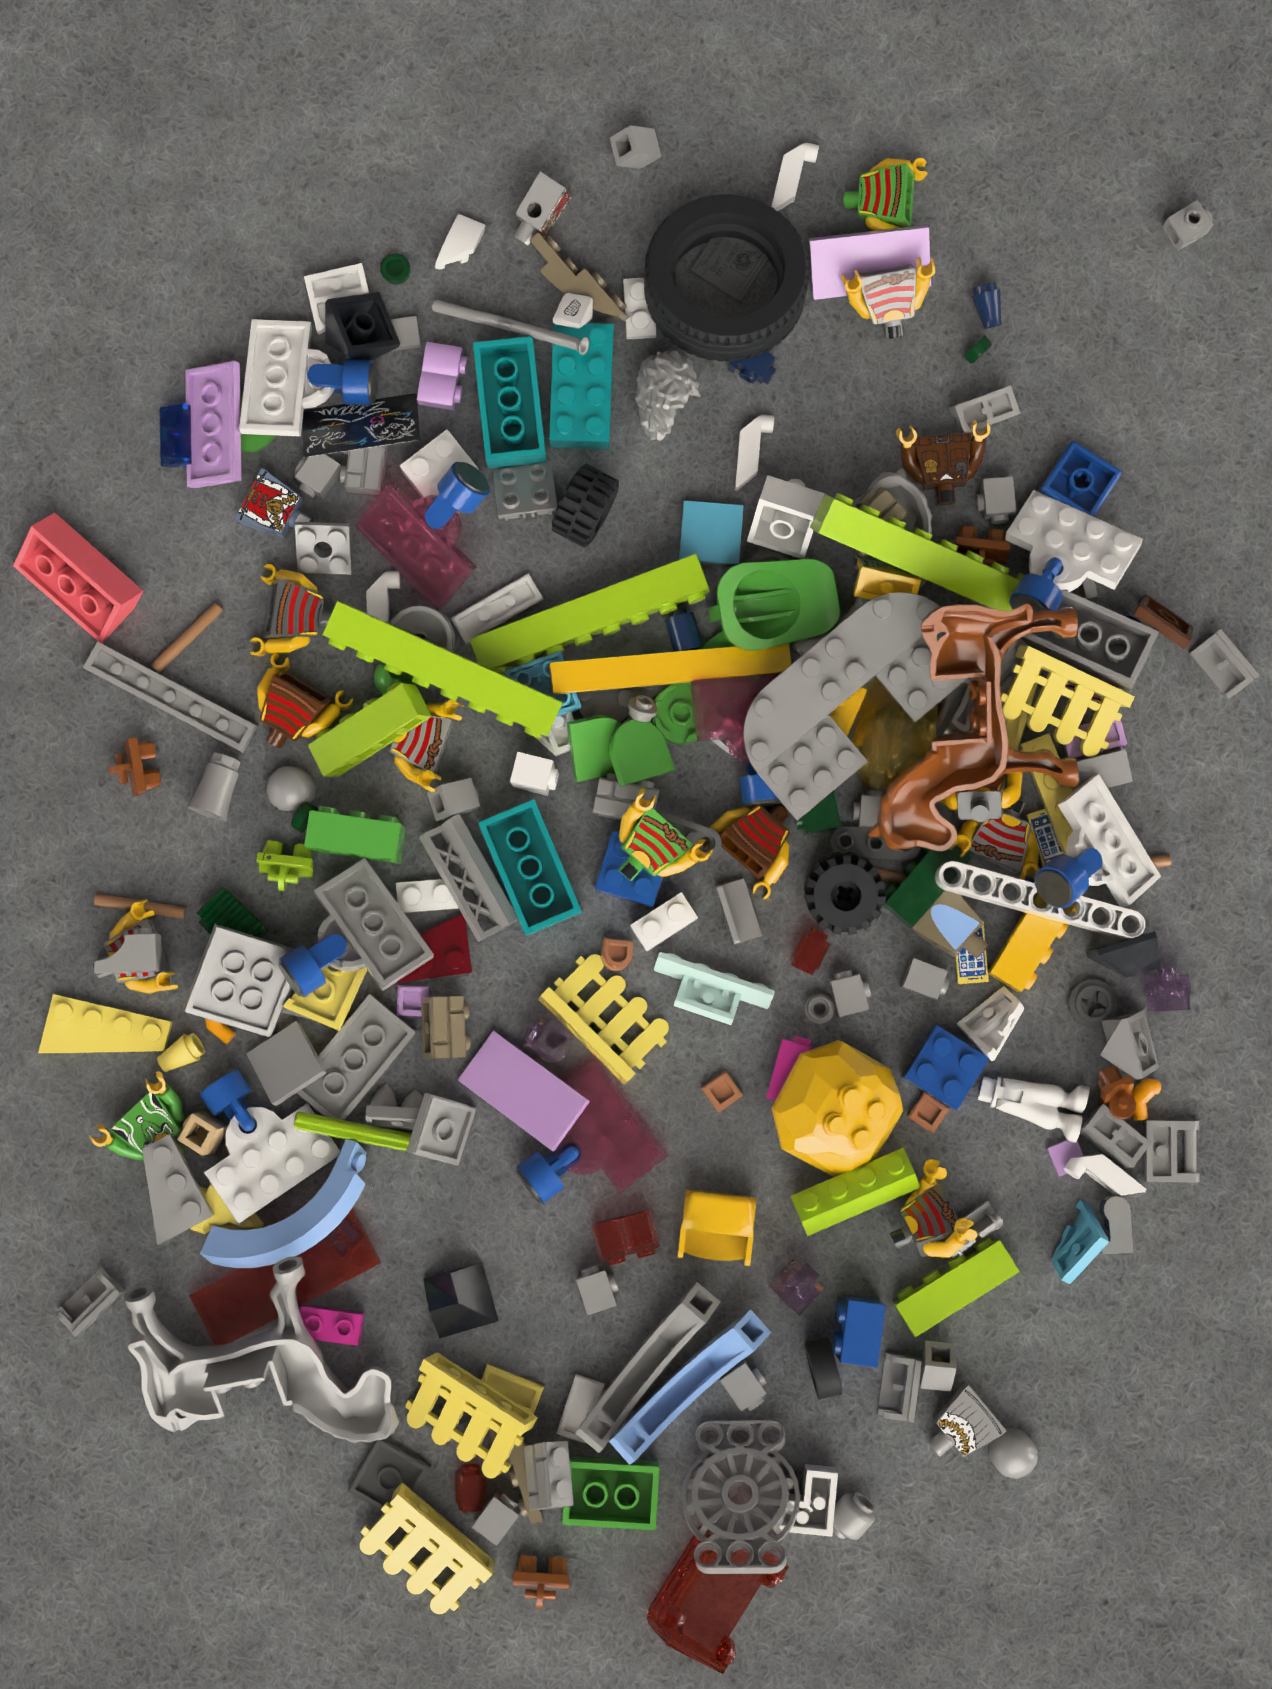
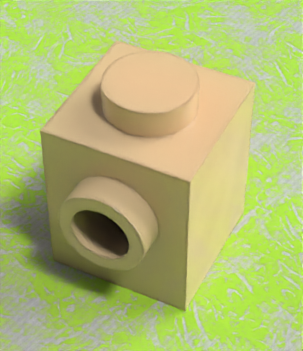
M206 1111L192 1113L183 1123V1131L177 1140L202 1156L216 1152L224 1138L228 1125Z

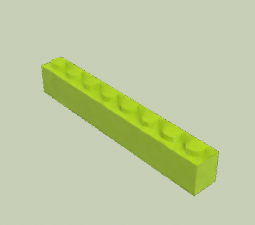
M836 493L834 498L824 494L809 527L812 530L992 609L1012 610L1009 599L1024 574L1018 573L1016 578L1008 574L1010 568L994 561L992 566L982 563L984 560L983 556L969 550L966 555L957 552L959 546L942 539L940 544L931 540L932 534L917 527L914 532L905 529L907 523L890 516L888 521L879 518L880 511L863 504L861 509L852 506L854 500L845 495Z
M697 554L470 638V642L479 664L504 675V671H507L509 667L517 664L519 666L526 664L544 654L548 656L558 651L564 652L563 647L575 643L576 647L585 645L593 641L592 636L603 633L604 636L614 634L621 630V625L629 622L632 625L646 622L649 620L648 615L658 611L661 615L675 611L677 604L688 601L689 604L702 601L706 598L705 594L709 593L710 590Z
M341 601L336 602L322 634L329 638L328 644L338 649L345 650L346 646L357 650L356 657L370 663L377 659L386 663L384 669L400 676L402 671L413 676L412 682L425 688H429L430 684L441 688L439 694L454 701L457 700L458 696L468 700L469 708L483 714L486 709L497 713L496 720L510 726L514 722L525 726L523 732L539 739L542 734L545 736L549 735L563 704L561 700Z

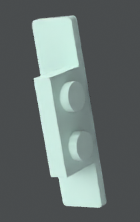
M660 952L654 967L656 972L682 980L674 1006L732 1025L740 1000L768 1009L775 993L774 990L768 989L764 984L751 983L739 979L734 974L721 973L710 969L705 964H695L671 953L665 954Z

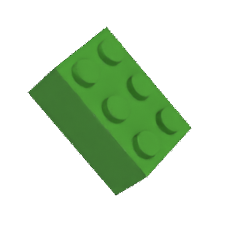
M319 806L318 811H309L304 847L314 852L401 864L406 828L400 823V820H397V817L379 815V819L374 820L370 819V816L364 812L349 811L347 816L340 815V811H337L336 808Z
M569 1455L574 1505L563 1507L562 1525L656 1530L659 1461L637 1459L629 1465L623 1458Z

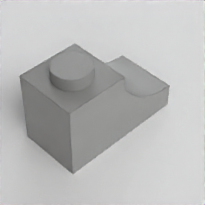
M152 928L133 929L132 935H124L125 941L115 954L106 959L94 961V973L162 972L161 935L152 934Z

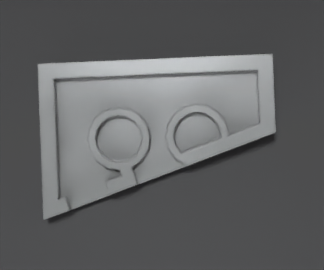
M172 1133L142 1148L157 1245L207 1220L214 1213Z

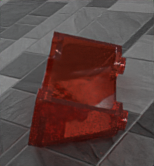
M693 1535L652 1601L647 1612V1622L668 1647L723 1674L736 1655L735 1643L730 1637L731 1632L761 1584L768 1588H774L783 1581L789 1566L786 1564L783 1570L773 1574L703 1573L697 1568L694 1558L695 1548L701 1541ZM705 1550L701 1553L699 1559L702 1563L709 1565L717 1560L718 1555L713 1550ZM736 1550L732 1554L731 1559L736 1564H744L748 1561L749 1554L745 1550ZM766 1551L763 1555L764 1561L768 1564H776L780 1561L779 1557L769 1551Z

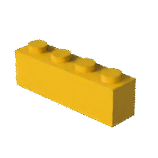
M1036 892L1033 897V904L1037 908L1043 909L1046 902ZM1074 903L1067 908H1062L1067 916H1069L1071 911L1076 912ZM1024 912L988 970V974L1016 992H1022L1024 988L1029 990L1038 976L1034 971L1040 962L1042 964L1047 962L1054 950L1050 945L1055 937L1060 939L1069 924Z

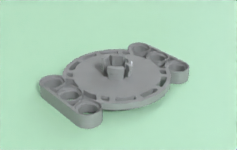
M773 1420L706 1421L701 1423L697 1427L695 1435L697 1446L704 1453L689 1468L683 1481L681 1493L683 1514L688 1527L697 1539L701 1541L694 1551L697 1568L707 1574H773L780 1572L785 1567L787 1561L786 1550L780 1541L792 1529L798 1516L800 1505L799 1485L795 1473L785 1458L777 1452L785 1445L786 1439L783 1426ZM712 1430L718 1434V1439L714 1443L707 1444L701 1440V1436L704 1432ZM738 1430H744L749 1434V1439L741 1444L736 1443L732 1439L733 1433ZM768 1430H775L780 1434V1438L775 1443H767L763 1439V1434ZM780 1465H782L785 1468L790 1478L785 1477L783 1470L780 1468ZM699 1468L695 1478L692 1479L694 1472ZM738 1487H744L745 1494L751 1497L750 1501L746 1504L738 1505L730 1501L734 1495L738 1494ZM792 1488L795 1491L794 1506L789 1503L788 1489ZM691 1489L692 1503L687 1506V1491ZM786 1514H791L788 1523L781 1531L779 1527L783 1523ZM690 1515H696L699 1524L702 1526L700 1531L693 1524ZM741 1549L748 1552L749 1559L746 1563L736 1564L732 1561V1554L736 1550ZM771 1549L777 1550L781 1554L780 1561L776 1564L765 1562L763 1555L766 1551ZM705 1550H713L717 1553L718 1557L714 1563L708 1565L702 1563L699 1559L701 1553Z

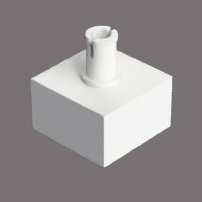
M767 475L747 542L804 559L813 534V530L809 527L825 493L806 488L805 484L799 479L784 481Z

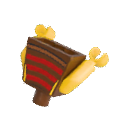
M274 653L270 659L272 668L267 669L259 683L257 696L258 707L261 710L260 720L272 728L266 741L274 747L282 748L287 737L297 741L302 737L311 738L327 729L341 714L340 710H348L352 706L353 698L347 704H341L338 699L345 692L341 690L335 695V703L330 704L331 698L286 672L290 668L288 657L282 665H276L279 654Z
M775 804L769 812L761 805H756L752 809L742 807L729 810L710 826L711 829H714L720 835L721 847L758 879L762 876L764 877L763 881H758L753 886V894L760 885L767 888V893L763 896L762 900L770 896V885L777 882L789 861L790 845L786 839L790 831L782 824L787 819L788 812L778 804Z

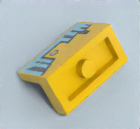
M858 558L859 572L853 590L854 596L872 600L881 595L897 592L917 595L921 583L919 576L891 564Z

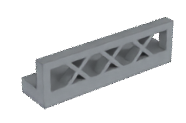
M460 814L450 817L442 825L419 837L478 942L498 933L518 920L515 911ZM441 833L447 843L446 851L437 849L431 838ZM449 861L460 866L462 870L460 878L450 874L448 870ZM464 887L474 891L477 896L475 904L467 902L463 897ZM479 913L488 916L494 927L483 932L477 921Z

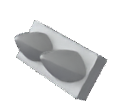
M384 1083L376 1091L371 1104L366 1106L365 1118L367 1125L385 1129L413 1130L423 1100L422 1095L417 1090H414L405 1098L401 1107H397L392 1089L387 1083Z

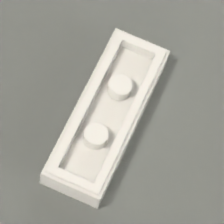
M528 573L451 617V620L467 645L470 643V638L493 630L544 599Z

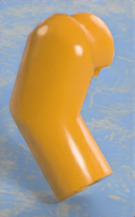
M205 1018L207 1029L226 1045L235 1036L236 1033L226 1024Z
M1143 1079L1132 1090L1131 1095L1136 1101V1110L1132 1115L1133 1121L1148 1119L1147 1102L1161 1091V1083L1157 1079Z

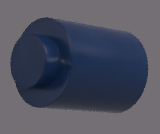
M686 608L670 612V618L666 619L665 623L673 651L700 650L703 648L694 612L687 613Z

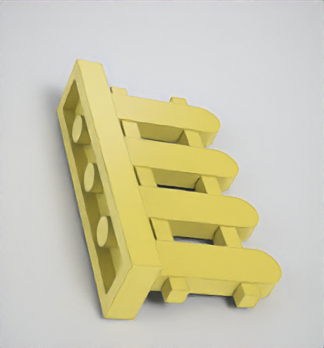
M1019 645L1015 657L1021 659L1022 662L1020 666L1014 664L1011 670L1016 675L1007 694L1001 693L1004 718L1016 719L1021 711L1029 714L1027 726L1031 731L1041 732L1046 728L1047 724H1051L1056 727L1053 737L1059 744H1069L1074 736L1082 739L1080 751L1084 756L1094 757L1099 753L1100 749L1106 750L1109 743L1104 740L1114 720L1119 722L1122 714L1117 713L1119 708H1130L1135 696L1030 646ZM1040 669L1049 673L1047 678L1038 675ZM1035 682L1043 687L1032 707L1025 702ZM1067 682L1075 685L1073 691L1065 688ZM1094 694L1101 697L1100 703L1091 700ZM1062 695L1069 698L1059 720L1053 717L1052 713ZM1087 708L1095 711V714L1085 732L1078 729Z
M590 955L586 960L580 956L575 962L579 967L565 981L559 977L554 982L557 989L553 991L549 987L541 994L538 1000L625 1085L636 1074L632 1068L636 1066L640 1070L646 1064L642 1058L656 1044L662 1047L667 1042L663 1037L667 1034L669 1025L667 1021L661 1018L655 1019L649 1024L642 1017L647 1010V1002L641 997H635L628 1003L620 995L626 987L625 980L621 976H613L606 981L599 974L604 967L600 955ZM593 979L601 988L585 1003L577 994ZM570 1001L579 1009L576 1013L567 1005ZM615 1001L622 1010L606 1024L599 1015ZM636 1022L644 1031L628 1046L620 1037ZM591 1023L600 1030L598 1034L589 1027ZM613 1044L622 1052L619 1056L610 1048Z
M436 1352L423 1359L419 1368L423 1373L420 1374L417 1380L422 1385L415 1400H408L405 1406L409 1410L407 1414L409 1426L417 1429L425 1425L426 1422L434 1426L431 1436L436 1444L444 1445L452 1438L459 1443L456 1452L460 1460L468 1462L476 1455L484 1459L482 1472L487 1478H495L501 1472L507 1473L511 1467L507 1460L514 1445L520 1446L524 1437L521 1435L533 1428L538 1417L440 1353ZM440 1395L447 1401L438 1417L431 1411ZM465 1411L472 1418L465 1433H462L456 1428ZM489 1428L497 1433L490 1450L481 1445Z
M403 1482L394 1490L390 1504L386 1502L382 1506L381 1511L384 1514L372 1527L366 1524L360 1532L364 1535L360 1542L361 1551L364 1554L372 1555L378 1549L382 1550L387 1555L383 1563L384 1570L391 1575L399 1573L402 1568L410 1574L407 1581L408 1591L412 1594H420L427 1588L434 1594L431 1599L430 1608L436 1614H443L449 1608L455 1611L460 1605L457 1599L469 1586L476 1589L480 1584V1580L485 1583L493 1574L495 1560ZM400 1526L407 1534L393 1547L387 1542V1539ZM424 1546L431 1554L417 1567L410 1560ZM448 1566L455 1573L441 1587L434 1579Z

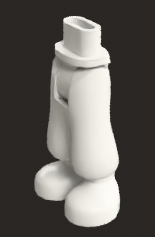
M983 1076L978 1100L988 1102L991 1108L996 1106V1109L1028 1120L1048 1130L1060 1128L1068 1141L1076 1143L1081 1130L1082 1116L1058 1112L1057 1108L1062 1107L1082 1114L1087 1104L1090 1088L1080 1085L1072 1092L1067 1093L1058 1085L1032 1083L1009 1078L1002 1079L997 1076V1079Z

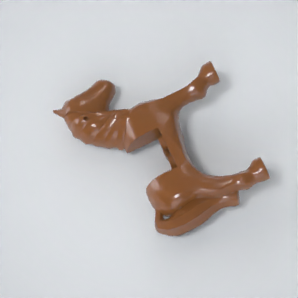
M1027 603L1010 611L995 610L980 605H951L939 607L928 613L922 620L921 632L931 651V681L973 678V681L969 682L970 699H974V711H970L969 722L970 728L974 732L945 734L932 739L931 750L924 757L915 760L887 786L886 792L879 801L880 810L877 823L868 831L870 837L881 836L885 844L892 850L920 846L935 851H945L954 844L958 835L954 825L939 814L934 804L955 792L977 789L995 782L1004 774L1014 772H1037L1050 775L1061 788H1076L1078 786L1079 771L1075 758L1058 759L1048 749H1040L1035 752H1018L1010 747L1000 691L1001 663L1010 645L1023 636L1044 631H1053L1063 638L1075 637L1078 630V620L1074 607H1063L1057 611L1040 609L1033 612L1032 606ZM940 632H945L937 640V634Z

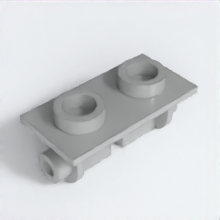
M985 1201L963 1217L974 1222L969 1228L977 1232V1237L975 1240H968L969 1243L963 1245L951 1256L952 1258L957 1255L962 1256V1253L996 1229H1000V1226L1003 1225V1220L993 1210L988 1201Z

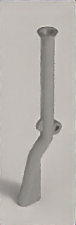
M435 300L432 305L434 312L497 327L525 336H533L535 339L577 350L581 355H584L589 348V339L587 337H573L516 321L513 318L474 310L446 301Z

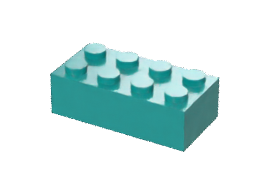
M554 323L553 331L577 338L587 337L589 339V348L584 355H581L577 350L553 344L550 448L610 450L614 324L586 323L578 329Z
M533 336L474 342V360L487 468L547 462Z
M534 799L478 822L526 937L582 914Z

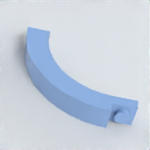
M346 1139L328 1179L318 1193L304 1207L280 1222L258 1229L230 1230L213 1225L200 1254L212 1264L224 1267L257 1268L276 1264L286 1257L297 1256L313 1247L341 1223L358 1200L365 1186L358 1173L365 1166L367 1152L356 1141Z
M751 1309L744 1313L703 1346L629 1416L609 1442L629 1465L635 1462L683 1410L722 1375L753 1353L772 1332Z

